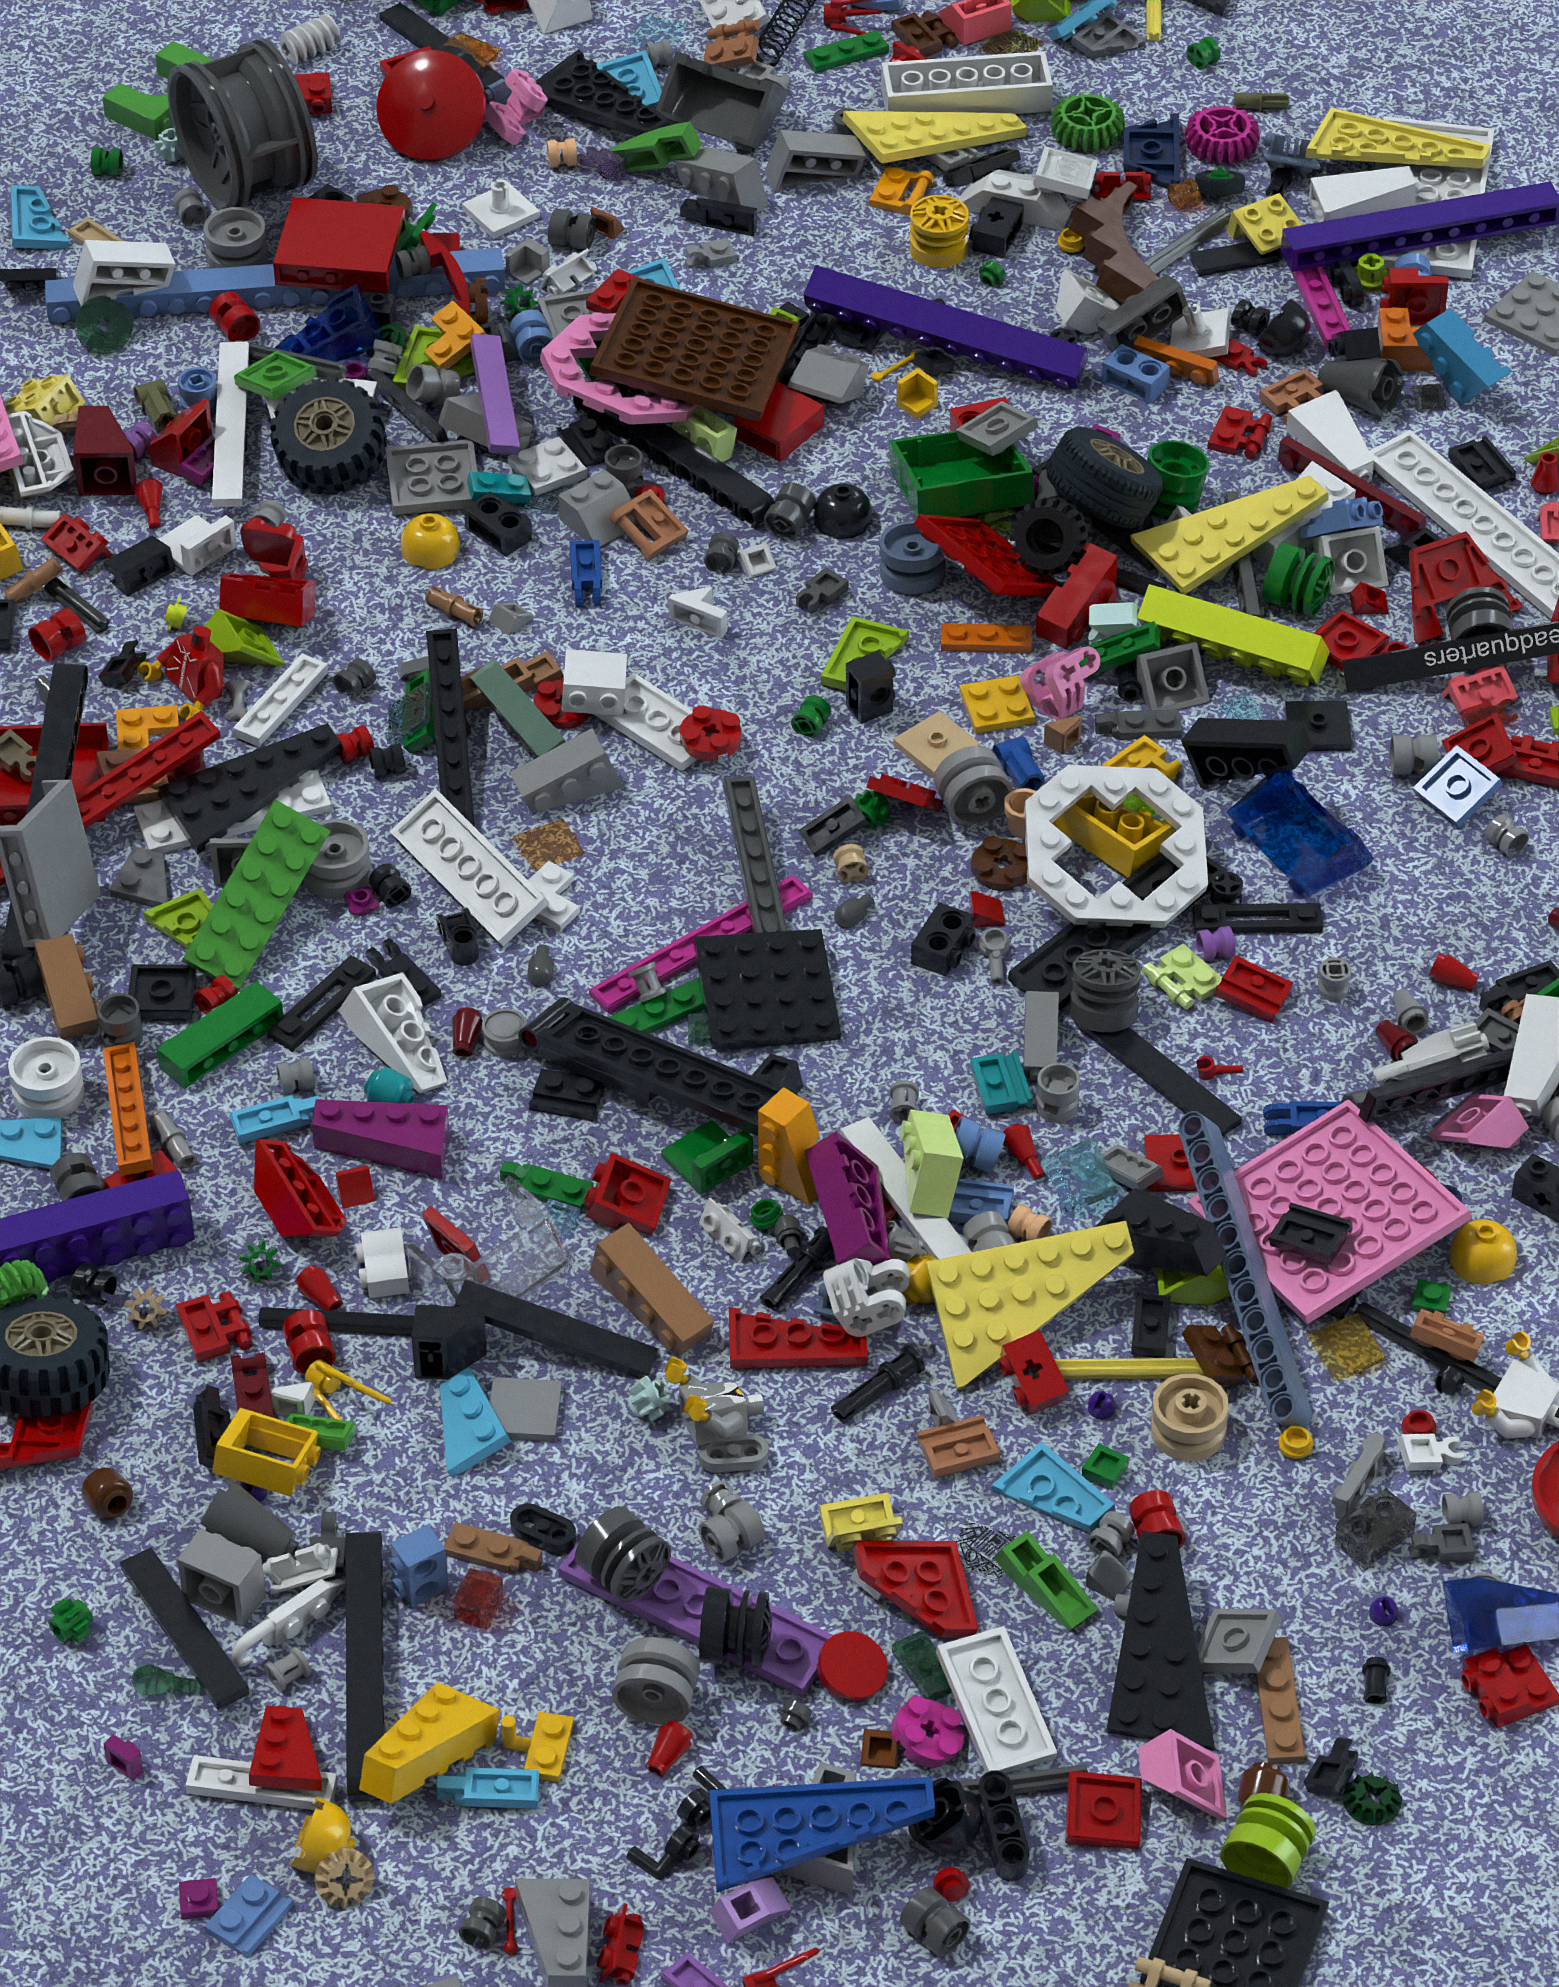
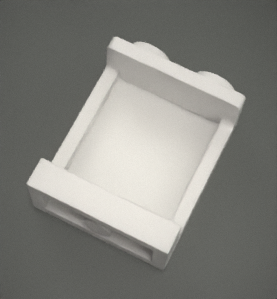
M566 649L562 711L622 716L625 698L627 654Z

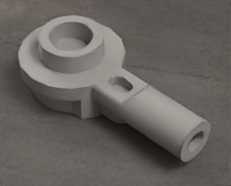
M996 927L986 929L978 941V948L981 953L989 957L992 984L1004 982L1002 956L1009 951L1010 940L1006 932Z

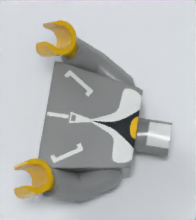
M670 1357L664 1367L667 1381L673 1384L680 1383V1414L696 1446L746 1434L748 1431L747 1417L764 1414V1403L761 1394L743 1396L735 1382L702 1383L691 1374L686 1376L684 1372L687 1369V1365L677 1357Z

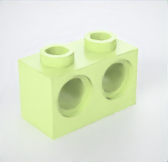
M705 407L695 408L692 411L691 417L686 422L672 423V429L721 462L732 458L737 428Z

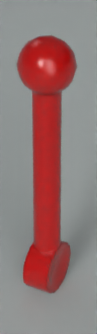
M508 1887L502 1891V1899L506 1901L507 1942L504 1944L503 1949L507 1955H514L518 1951V1945L514 1941L513 1901L516 1899V1890Z

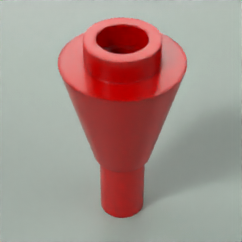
M152 478L143 479L134 486V493L147 515L149 529L161 527L159 511L163 485L160 481Z
M1013 1124L1006 1128L1003 1132L1005 1134L1003 1146L1019 1162L1026 1166L1034 1181L1045 1177L1046 1173L1037 1160L1029 1126Z

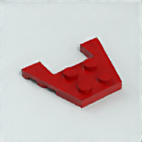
M1467 531L1409 551L1413 633L1416 644L1444 634L1433 605L1451 600L1458 593L1469 588H1494L1502 592L1507 598L1510 612L1523 608L1519 599L1514 598L1506 588L1508 585L1503 578L1498 577L1488 563L1490 561Z
M89 1399L86 1407L80 1410L75 1408L70 1414L64 1416L55 1414L51 1415V1418L42 1419L41 1416L25 1418L19 1413L11 1443H0V1469L79 1457L92 1413V1401Z

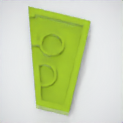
M199 888L144 911V920L188 949L213 904L203 890Z

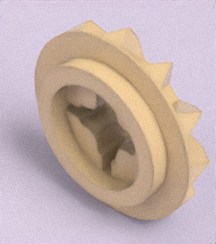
M72 412L56 415L52 419V427L63 433H75L78 413Z
M351 1848L337 1849L336 1853L334 1851L329 1853L328 1858L319 1862L315 1872L316 1889L329 1905L340 1904L345 1909L348 1901L351 1900L360 1905V1898L371 1894V1887L375 1880L372 1864L358 1850ZM345 1864L350 1875L359 1878L348 1882L346 1892L342 1889L340 1882L334 1881L336 1877L342 1876Z

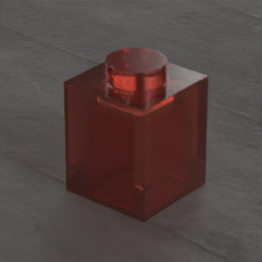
M469 1568L453 1599L454 1619L487 1630L504 1598L503 1578L488 1571Z

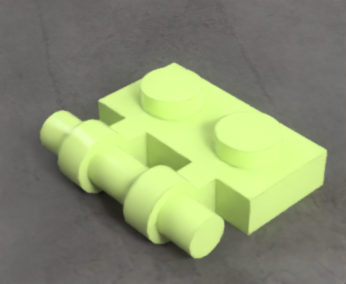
M1184 943L1159 958V965L1161 967L1156 968L1151 962H1148L1142 968V972L1148 977L1149 983L1155 988L1160 987L1167 993V998L1173 1004H1179L1185 1010L1190 1009L1194 1004V1000L1190 997L1192 994L1202 1002L1215 993L1217 985L1222 980V976ZM1174 978V979H1176L1180 984H1175V983L1172 982L1170 979Z

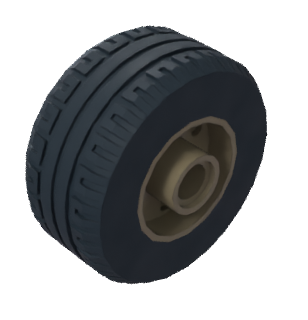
M1079 426L1067 430L1046 464L1047 478L1060 494L1090 515L1122 528H1133L1141 525L1163 491L1161 475L1145 458L1120 441L1087 427Z

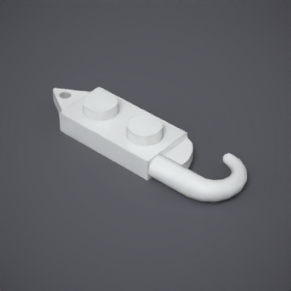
M321 1578L266 1615V1620L246 1632L235 1644L231 1657L234 1665L244 1667L253 1661V1657H242L258 1641L261 1640L266 1646H278L285 1640L294 1638L303 1627L314 1619L319 1620L328 1613L333 1600L345 1588L346 1583L341 1579L325 1582Z

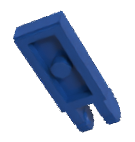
M599 540L570 541L572 590H575V607H582L584 603L582 590L593 589L592 600L594 606H601L602 572Z
M1289 1101V1103L1266 1105L1262 1109L1263 1118L1269 1121L1264 1123V1133L1266 1135H1288L1289 1133L1292 1135L1340 1105L1341 1102Z

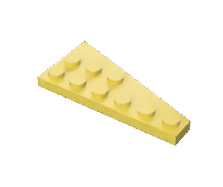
M1330 108L1306 148L1305 158L1483 168L1490 155L1491 145Z
M843 111L842 121L881 164L1026 137L1028 128L1015 113Z
M1309 475L1130 535L1131 543L1185 595L1327 502L1329 496L1328 492Z

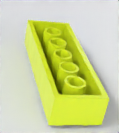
M1151 584L1148 585L1137 616L1141 625L1155 621L1160 629L1161 643H1165L1166 639L1176 641V646L1197 642L1198 648L1205 650V655L1217 660H1222L1223 656L1234 659L1233 663L1237 666L1251 669V666L1255 665L1263 668L1262 672L1276 678H1279L1280 674L1291 676L1292 682L1302 686H1308L1309 682L1318 684L1330 653L1322 636Z

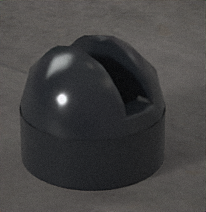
M1443 1365L1434 1379L1435 1388L1441 1394L1454 1395L1463 1386L1465 1379L1455 1368Z

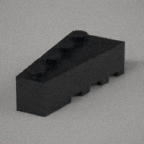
M1198 718L1181 740L1198 784L1202 789H1209L1213 784L1217 783L1220 786L1227 785L1232 780L1240 778L1244 781L1253 779L1255 775L1262 773L1267 776L1294 770L1313 747L1303 721Z
M1134 1188L1113 1209L1109 1210L1104 1218L1095 1226L1126 1221L1134 1255L1125 1263L1207 1277L1227 1257L1212 1222L1137 1188Z

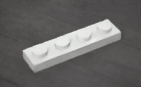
M302 653L233 727L234 737L260 747L328 674V664Z
M194 1755L185 1785L187 1794L315 1810L316 1807L311 1805L317 1796L333 1803L338 1778L337 1773L320 1771L322 1791L249 1786V1771L252 1762Z

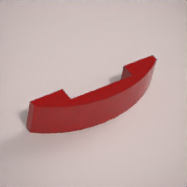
M426 230L421 231L420 246L424 245L428 252L431 269L439 266L442 267L457 300L455 303L470 316L468 287L457 261L436 237Z

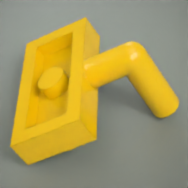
M538 1711L532 1738L517 1736L515 1718L511 1715H506L501 1719L503 1746L510 1750L528 1752L524 1769L539 1771V1780L560 1783L574 1726V1717Z

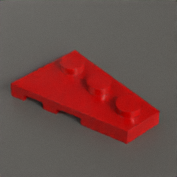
M266 1705L249 1771V1786L322 1791V1778L302 1708Z

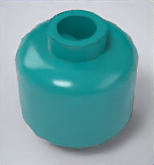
M388 1067L380 1071H373L364 1087V1093L367 1094V1102L412 1104L415 1099V1093L412 1092V1080Z

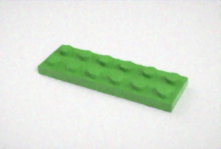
M275 799L186 951L182 962L212 979L220 975L226 976L232 981L239 992L331 830Z

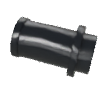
M1278 167L1272 171L1271 182L1265 192L1267 197L1270 193L1271 196L1280 193L1283 197L1286 187L1293 180L1292 173L1288 168Z
M1125 663L1118 666L1115 670L1119 684L1117 692L1125 701H1134L1139 697L1142 687L1140 682L1136 680L1134 667L1132 665L1129 667V664Z
M1370 1657L1362 1666V1673L1365 1675L1363 1699L1366 1703L1384 1704L1387 1701V1677L1391 1673V1668L1386 1659Z

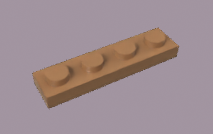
M1275 1637L1259 1673H1255L1267 1762L1271 1764L1304 1763L1305 1753L1288 1637Z

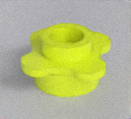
M180 597L177 598L175 605L169 604L164 618V621L169 622L167 632H170L171 627L180 629L188 606L179 604Z

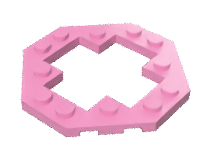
M616 313L579 315L541 350L540 361L557 394L566 398L569 396L579 397L583 399V405L605 413L606 410L619 414V420L627 424L686 422L691 417L692 411L695 408L701 407V405L687 404L682 400L668 396L623 398L614 381H585L574 358H591L596 356L597 347L593 340L604 339Z

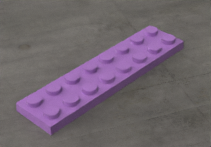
M578 1543L558 1568L560 1578L698 1646L706 1588L708 1586L731 1588L733 1605L740 1606L744 1591L671 1556L663 1575L647 1593L632 1602H621L601 1584V1580H595L576 1563L575 1552ZM752 1595V1607H756L757 1597ZM770 1604L771 1613L773 1614L772 1633L762 1668H753L751 1664V1651L747 1650L745 1664L740 1667L803 1697L818 1676L816 1664L818 1663L820 1648L833 1635ZM729 1649L726 1660L737 1665L736 1650Z

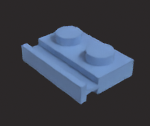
M958 1178L949 1218L946 1219L953 1222L967 1223L969 1219L977 1214L995 1211L1004 1217L1008 1225L1014 1185Z
M250 1874L204 1926L205 1933L243 1954L244 1957L249 1958L294 1906L293 1899L280 1895V1891Z

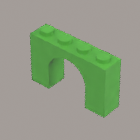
M174 41L155 54L157 74L168 79L170 70L175 66L184 65L190 61L204 64L214 60ZM119 83L102 97L105 117L154 140L158 139V134L173 127L168 94L159 96L147 95Z

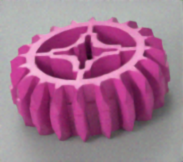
M1213 104V107L1210 109L1203 107L1202 111H1195L1194 116L1189 117L1187 128H1185L1187 149L1191 150V155H1197L1199 161L1207 158L1208 164L1212 163L1213 160L1217 161L1219 166L1223 161H1227L1231 166L1234 160L1242 163L1244 158L1250 159L1251 154L1256 152L1260 140L1258 122L1254 120L1253 115L1246 114L1245 109L1237 110L1236 106L1229 108L1225 104L1223 107H1217Z

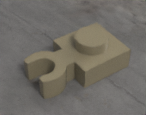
M9 729L0 736V765L9 772L17 767L20 770L22 779L31 782L32 773L27 769L35 768L37 757L30 756L32 755V747Z

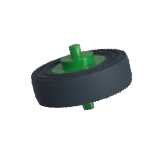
M1218 166V170L1202 171L1195 175V190L1203 194L1216 195V198L1219 200L1222 199V196L1240 194L1245 189V176L1235 171L1223 170V166Z

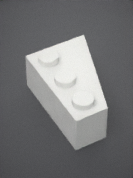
M84 240L73 282V289L81 307L89 306L90 301L107 298V301L115 300L116 295L133 291V294L136 295L166 288L170 285L175 262L166 243Z

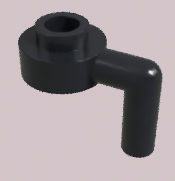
M699 1766L693 1772L692 1776L707 1791L727 1789L703 1766ZM702 1788L689 1793L678 1807V1817L691 1827L696 1824L701 1826L708 1822L711 1818L709 1793Z
M687 1823L679 1826L669 1838L665 1846V1854L659 1862L636 1846L629 1850L626 1858L653 1878L662 1880L676 1863L681 1862L683 1859L688 1861L694 1857L700 1847V1842L698 1841L699 1832Z

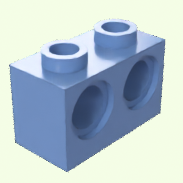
M1120 344L1102 362L1101 383L1151 404L1169 386L1170 365Z
M428 1524L390 1543L392 1558L389 1559V1565L394 1579L391 1580V1586L399 1600L405 1598L413 1608L449 1589L446 1548Z

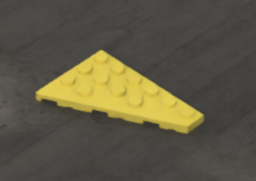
M1126 1221L927 1261V1272L956 1390L966 1388L979 1375L992 1368L998 1361V1358H1001L1002 1345L1033 1333L1042 1326L1044 1327L1052 1321L1053 1317L1080 1299L1086 1291L1100 1280L1102 1281L1108 1277L1114 1269L1122 1266L1132 1258L1134 1250Z

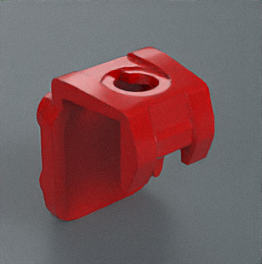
M251 518L250 521L241 526L240 534L243 549L250 556V560L260 562V571L270 577L303 579L308 568V561L305 555L303 536L296 534L294 526L288 523H280L278 527L268 526L260 518Z

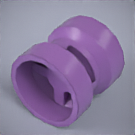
M141 421L131 427L130 432L124 433L133 448L134 461L142 457L145 450L149 451L151 441L157 438L154 430L147 423Z
M1230 926L1219 927L1213 933L1207 929L1196 932L1198 952H1204V958H1201L1204 962L1213 961L1215 956H1221L1224 959L1235 957V940Z

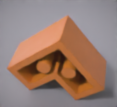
M1379 308L1377 326L1381 355L1379 359H1394L1400 364L1402 370H1434L1433 364L1419 347L1416 338L1412 334L1420 327H1410L1408 308Z

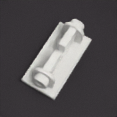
M587 248L579 254L577 252L572 253L558 267L556 265L549 267L542 275L544 278L539 288L542 289L547 286L550 296L560 295L575 287L576 284L570 279L571 277L578 285L593 277L597 267L594 262H589L586 259L589 249Z
M708 1198L699 1221L703 1228L739 1264L743 1261L747 1252H750L752 1255L758 1253L762 1247L760 1238L754 1235L747 1227L741 1228L742 1222L730 1211L726 1204L722 1205L721 1203H716L712 1198Z
M317 1543L295 1551L296 1560H294L290 1553L268 1558L267 1563H263L262 1567L264 1575L266 1577L271 1576L273 1579L271 1594L294 1589L318 1581L321 1578L326 1579L335 1576L338 1548L330 1549L327 1544Z

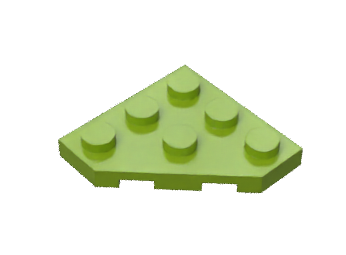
M414 326L406 346L407 348L403 353L392 381L403 392H406L407 377L414 365L422 364L435 367V369L438 368L427 358L424 350L444 335L439 329ZM472 350L447 370L456 371L459 378L475 372Z

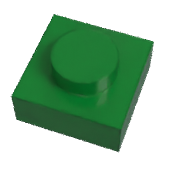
M1418 1279L1411 1311L1420 1312L1422 1308L1432 1313L1436 1310L1446 1314L1452 1285Z
M1098 1443L1082 1467V1476L1113 1490L1129 1466V1457Z

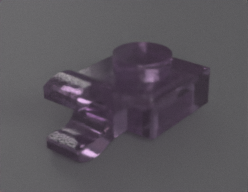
M591 146L587 147V156L578 154V165L583 168H597V173L602 178L611 179L617 183L626 178L624 157L604 147L598 151Z

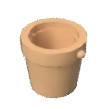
M1020 788L1011 791L1004 797V813L1007 818L1008 830L1015 837L1025 838L1024 804L1036 792L1035 790Z

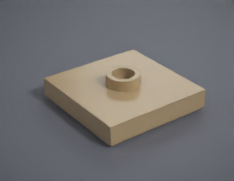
M941 711L936 712L893 738V746L933 779L940 763L950 754L965 747L981 746L976 739Z

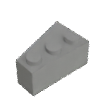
M515 1879L516 1902L525 1923L545 1987H587L591 1911L590 1879Z

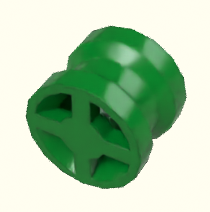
M1204 37L1199 41V44L1193 43L1186 50L1189 63L1199 70L1206 68L1208 63L1218 62L1221 56L1218 44L1211 37Z

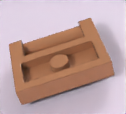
M651 489L620 506L609 516V520L615 526L619 525L643 551L642 555L647 561H650L662 551L686 538L689 531ZM630 515H632L641 524V526L653 537V539L655 540L653 543H651L641 533V531L629 520L628 517Z

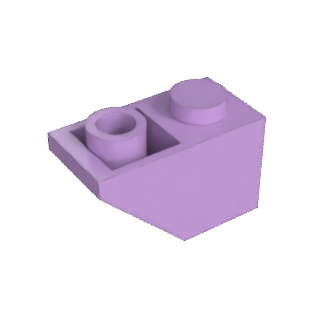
M770 1877L751 1881L720 1897L709 1912L728 1944L791 1910V1907L774 1878Z

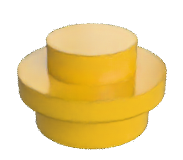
M1066 228L1059 235L1057 244L1065 252H1079L1085 247V239L1069 230V228Z
M1290 1426L1280 1435L1278 1447L1286 1457L1302 1459L1312 1452L1313 1439L1305 1428Z

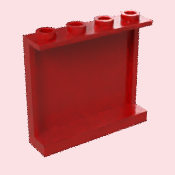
M292 197L273 261L275 285L327 290L351 289L388 294L390 289L389 271L400 231L406 230L405 207Z
M106 722L80 724L71 774L75 795L101 778L96 764V753L109 751ZM42 725L0 726V736L11 729L32 747V755L30 756L37 757ZM0 765V826L17 825L27 813L32 781L27 782L23 780L17 767L9 772ZM28 768L27 770H29L32 773L33 780L35 768ZM104 816L97 822H105L106 816Z

